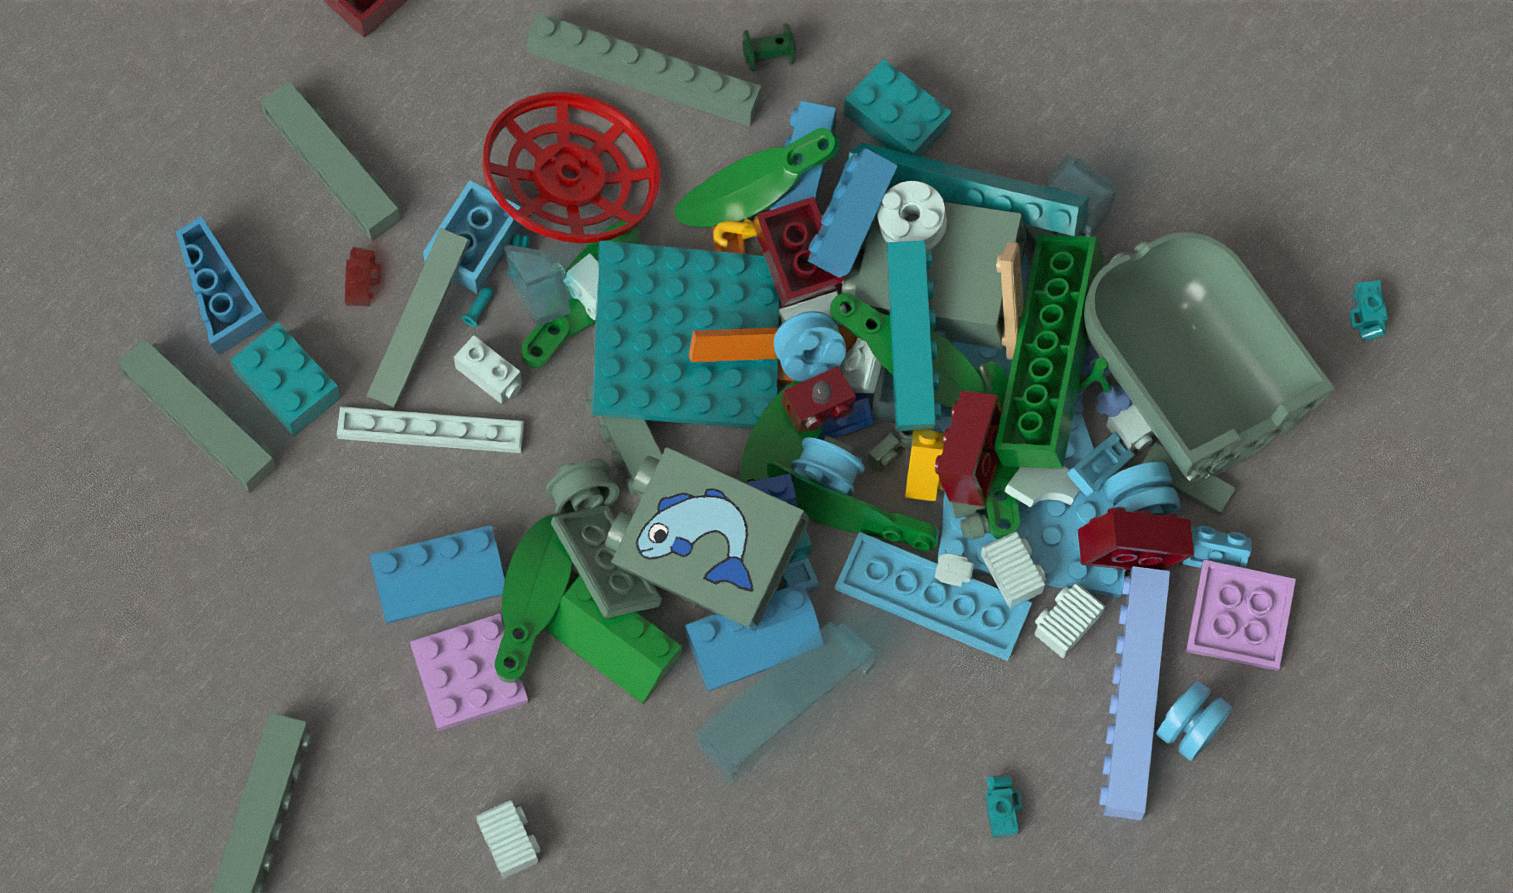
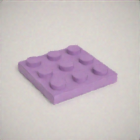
M1203 560L1185 652L1278 671L1280 669L1296 579Z
M500 614L410 641L438 732L528 703L522 680L507 683L499 679L495 672L494 663L505 629ZM508 660L504 666L511 669L515 667L516 662Z

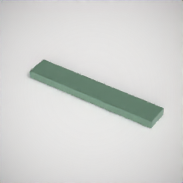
M440 228L368 391V397L397 408L470 240Z

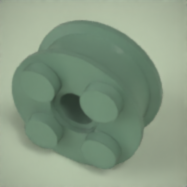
M601 458L578 464L567 463L558 470L559 474L546 487L547 496L556 502V515L578 512L604 505L609 507L615 502L620 493L618 485L609 478V465Z

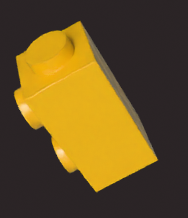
M930 429L913 430L905 498L936 501L937 489L943 490L939 476L935 473V461L937 456L942 454L944 448V433Z

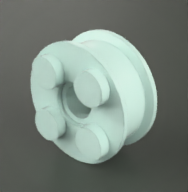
M906 181L893 186L885 193L877 211L880 230L887 243L925 240V250H928L940 242L946 231L947 216L942 197L933 187L923 182ZM911 214H917L920 216L916 221L913 222L905 220V218Z

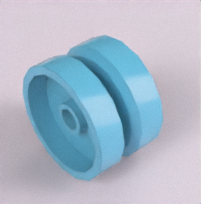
M1149 462L1122 470L1107 479L1103 485L1107 500L1112 504H1116L1114 507H1123L1127 512L1147 510L1151 511L1152 515L1161 516L1164 514H1174L1182 506L1177 491L1169 487L1173 479L1168 465L1164 462Z
M1197 680L1185 694L1179 697L1156 732V735L1168 744L1175 742L1186 732L1187 734L1181 741L1178 752L1191 762L1213 738L1234 708L1220 697L1204 709V705L1211 696V689L1200 680Z

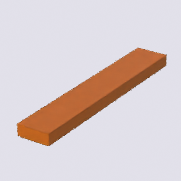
M839 325V333L844 338L846 353H848L858 337ZM779 328L693 330L689 358L691 362L779 359L773 345L775 334Z

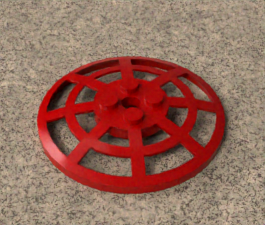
M546 92L515 102L503 110L494 120L486 135L482 151V168L485 181L491 194L502 209L529 230L562 242L598 243L615 239L628 233L638 226L650 213L656 201L661 182L657 153L650 139L640 126L616 107L597 98L577 93ZM556 107V123L540 125L526 133L514 120L518 116L532 110ZM568 107L594 113L612 122L613 125L602 136L587 127L569 124ZM504 127L517 140L509 153L507 166L490 162L493 144ZM623 132L639 148L647 168L629 171L624 156L613 144ZM557 133L558 143L551 144L543 150L533 141L543 135ZM569 134L584 137L596 144L589 150L582 145L571 143ZM523 148L536 159L533 170L516 168L517 158ZM605 151L615 161L619 172L605 173L604 166L599 159ZM570 171L575 174L576 178H567L562 172ZM492 174L509 179L511 188L520 202L524 204L523 207L516 210L505 199L497 188ZM649 179L647 199L641 211L635 215L623 209L622 207L629 196L631 182ZM518 180L534 182L541 194L531 201L521 189ZM621 183L620 194L614 203L600 195L604 184ZM549 202L566 207L568 218L553 215L541 208ZM592 203L604 211L596 216L581 219L578 207ZM536 214L550 222L570 226L571 233L547 228L532 221L529 217ZM612 216L628 223L615 230L599 234H584L582 227L599 224L610 219Z

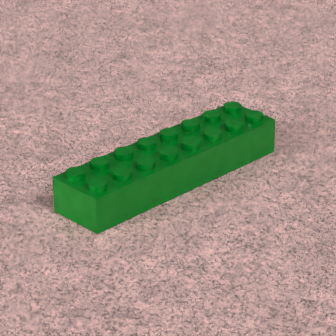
M1037 235L995 443V451L1003 466L1063 469L1088 342L1084 320L1085 301L1094 278L1102 269L1104 258L1097 237Z

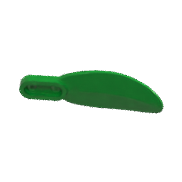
M819 128L789 144L787 147L769 148L744 157L688 192L677 203L674 210L675 217L682 224L700 228L716 227L717 224L724 221L741 222L745 218L749 219L782 199L796 185L804 173L833 158L839 150V139L830 130ZM828 141V148L823 150V144ZM803 155V161L797 164L798 157Z
M624 221L617 222L603 232L615 230L628 223ZM635 227L628 233L607 241L639 244L638 228ZM599 242L590 243L569 265L554 286L546 303L544 317L524 340L521 347L522 360L528 366L540 368L547 365L568 338L581 333L595 323V320L588 315L585 306L579 299H575L568 294L563 280L567 272L589 253L598 262ZM557 330L559 333L557 335H552L549 333V331ZM540 352L542 355L539 357L532 356V353Z
M843 293L836 296L830 306V315L834 322L862 341H865L874 357L893 375L890 315L879 313L852 294ZM848 304L852 310L844 313L840 310V306ZM874 321L877 324V328L870 330L866 327V323ZM930 329L931 341H936L937 359H932V371H938L939 390H934V401L940 402L941 405L952 409L953 404L958 402L961 391L987 394L981 377L967 358L949 341Z
M986 362L980 365L976 371L983 381L986 393L997 395L1003 409L1008 378L998 364ZM1000 459L986 501L989 532L996 539H1000L1015 531L1018 533L1020 526L1018 500L1004 492L1007 484L1020 467L1003 466ZM998 495H1002L1006 499L1004 501H998L995 497ZM1005 523L1009 528L1001 529L998 525Z
M794 380L769 403L759 417L744 448L740 476L737 480L747 483L749 481L770 478L767 473V464L770 460L794 471L791 468V463L793 460L800 458L804 449L801 445L803 439H818L824 425L815 431L810 432L806 430L798 433L781 404L784 390L801 383L800 381Z
M770 460L767 464V473L770 478L786 474L791 475L797 507L816 522L858 534L861 532L869 536L884 537L889 541H899L911 545L920 551H927L937 546L940 532L937 527L930 523L900 513L886 512L874 505L826 488L773 460Z
M551 514L540 519L527 531L518 544L508 567L502 594V617L505 629L494 663L497 676L507 683L517 682L524 677L534 648L535 639L554 617L569 582L573 562L551 524L553 516L556 515ZM517 631L525 633L522 639H516L513 635ZM508 660L516 662L515 667L511 669L506 668L504 664Z

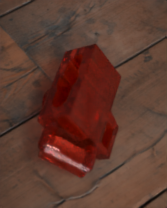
M353 247L350 251V260H346L345 303L346 306H370L371 298H374L371 286L381 283V264H375L374 251ZM372 269H377V278H372Z

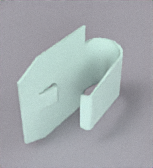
M949 553L940 555L935 578L942 583L961 587L962 582L971 581L974 564L967 562L968 558Z

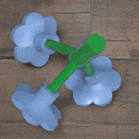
M1092 344L1086 348L1081 375H1085L1086 379L1079 385L1074 413L1081 414L1084 411L1082 404L1083 390L1093 381H1100L1104 389L1097 397L1099 403L1096 409L1100 414L1107 413L1109 417H1115L1121 411L1127 410L1131 406V401L1120 385L1109 386L1105 378L1110 374V370L1107 368V361L1100 358Z

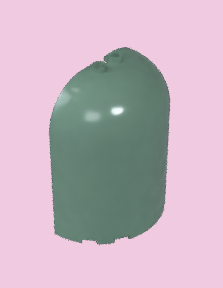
M1179 232L1163 236L1151 243L1146 240L1134 248V255L1129 256L1125 252H1121L1113 257L1109 264L1098 272L1089 288L1085 301L1084 320L1092 346L1100 358L1107 361V368L1183 475L1190 482H1197L1203 476L1205 479L1217 476L1266 448L1265 445L1277 436L1276 433L1280 437L1285 435L1300 423V418L1310 410L1314 411L1335 389L1241 259L1226 245L1211 237L1198 233Z

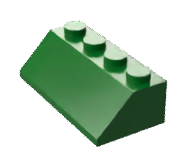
M581 576L576 579L563 595L554 617L545 628L548 634L642 704L647 701L682 657V646L637 612L605 619Z

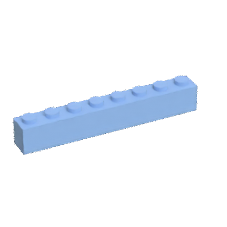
M1133 566L1130 575L1123 578L1122 594L1127 595L1126 606L1121 605L1118 623L1124 624L1123 635L1117 636L1115 653L1121 654L1120 665H1114L1112 683L1117 684L1116 695H1111L1109 713L1114 714L1113 725H1108L1106 732V744H1111L1110 756H1104L1102 774L1108 775L1107 786H1101L1099 805H1104L1103 815L1142 820L1145 814L1170 571Z

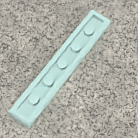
M340 406L337 439L521 453L524 421Z

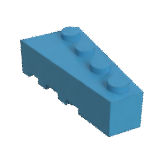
M800 101L799 109L793 108L790 126H794L792 138H786L784 147L816 129L834 130L837 121L836 108ZM828 141L823 144V150L828 148ZM803 155L798 157L797 164L803 161ZM826 162L804 173L796 185L782 199L772 205L770 210L813 196L817 203L818 185L822 181Z
M866 148L857 155L853 154L850 157L833 193L830 206L821 219L822 226L819 234H816L808 249L811 251L808 259L810 263L839 278L850 272L898 165Z
M202 216L176 231L185 265L192 281L193 291L200 307L202 320L206 326L210 345L220 355L269 324L270 321Z

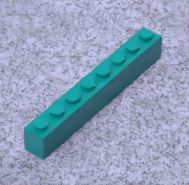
M866 143L859 144L849 154L850 159L853 154L857 155L866 148L898 165L887 191L902 182L918 181L933 187L940 194L943 202L1020 213L1026 225L1075 236L1085 226L1089 197Z

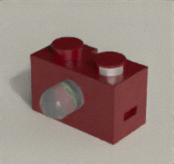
M839 366L784 390L781 404L798 433L806 430L811 432L822 427L825 423L824 420L827 418L841 419L850 414L853 410L856 395Z

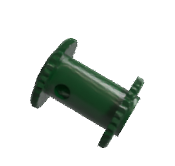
M783 24V33L750 38L748 30L743 32V53L751 72L755 71V62L788 56L789 63L791 65L795 63L796 46L789 24Z

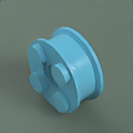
M806 311L792 316L779 327L774 337V351L780 360L784 372L796 381H806L840 366L846 355V343L839 333L837 324L832 317L823 312Z
M804 438L801 443L804 449L800 458L793 460L791 463V468L794 472L831 490L848 496L853 495L855 490L852 484L857 474L864 472L865 467L863 463L851 453L834 444L816 438Z

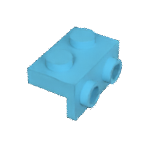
M1191 526L1194 555L1184 560V565L1201 568L1203 560L1246 568L1248 557L1252 551V538H1248L1239 532H1230L1229 534L1218 532L1209 526Z

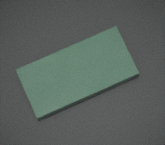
M608 505L553 516L551 524L605 619L659 607L662 599L652 583L620 569L611 562L616 551L606 547L605 542L615 518Z

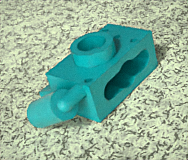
M1380 280L1356 283L1352 294V299H1355L1356 308L1349 312L1352 330L1359 329L1360 336L1364 341L1386 335L1385 324L1388 316ZM1354 315L1359 316L1360 323L1356 324Z
M989 776L987 778L989 791L985 793V801L991 837L995 839L1017 836L1020 825L1016 819V812L1023 808L1020 790H1013L1010 776ZM1013 795L1017 796L1018 805L1014 806Z

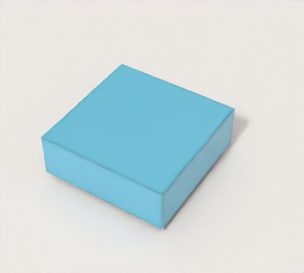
M808 558L791 564L790 562L788 563L782 576L786 588L803 582L806 591L819 587V582Z

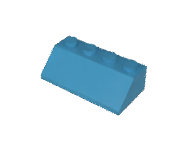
M492 525L369 555L386 624L502 596L505 579Z
M803 582L774 593L756 632L717 614L685 625L686 639L708 692L825 649L815 610Z

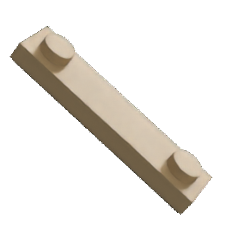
M1007 242L1003 254H999L997 257L996 270L1001 273L1005 328L1002 331L1001 343L1002 346H1006L1007 359H1013L1023 311L1020 248L1018 243Z

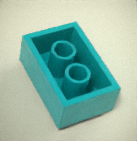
M882 59L845 98L843 114L887 149L922 157L950 127L952 112L889 62Z
M279 322L275 323L231 359L235 374L293 437L341 399L336 383Z

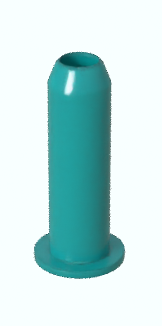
M484 287L468 313L461 316L465 324L477 327L476 321L493 295L491 287Z

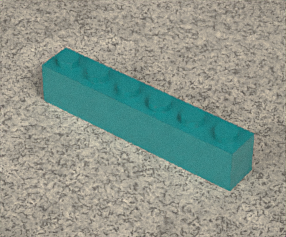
M925 240L888 242L886 255L896 431L934 429L935 421L941 420L940 402H934V390H939L938 371H932V359H937L936 341H931L930 329H935V311L929 310L928 298L934 297L933 280H927V268H932L931 249L925 250Z

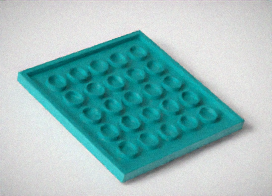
M600 241L598 245L591 415L753 429L765 408L777 396L778 359L691 362L689 351L693 330L778 328L779 295L765 257Z

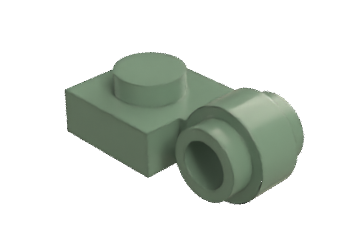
M913 430L890 433L869 452L867 463L875 471L882 465L888 467L898 457L897 452L900 446L904 448L911 447ZM903 433H910L911 435L906 436Z
M950 502L954 518L965 517L964 520H960L964 538L970 537L973 540L984 537V534L989 532V525L985 514L979 515V513L985 512V507Z

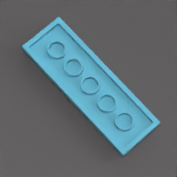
M858 533L835 585L836 591L1003 660H1009L1032 602L1026 600L1009 608L999 589L971 578L970 582H962L961 587L942 583L935 578L937 563L864 533Z

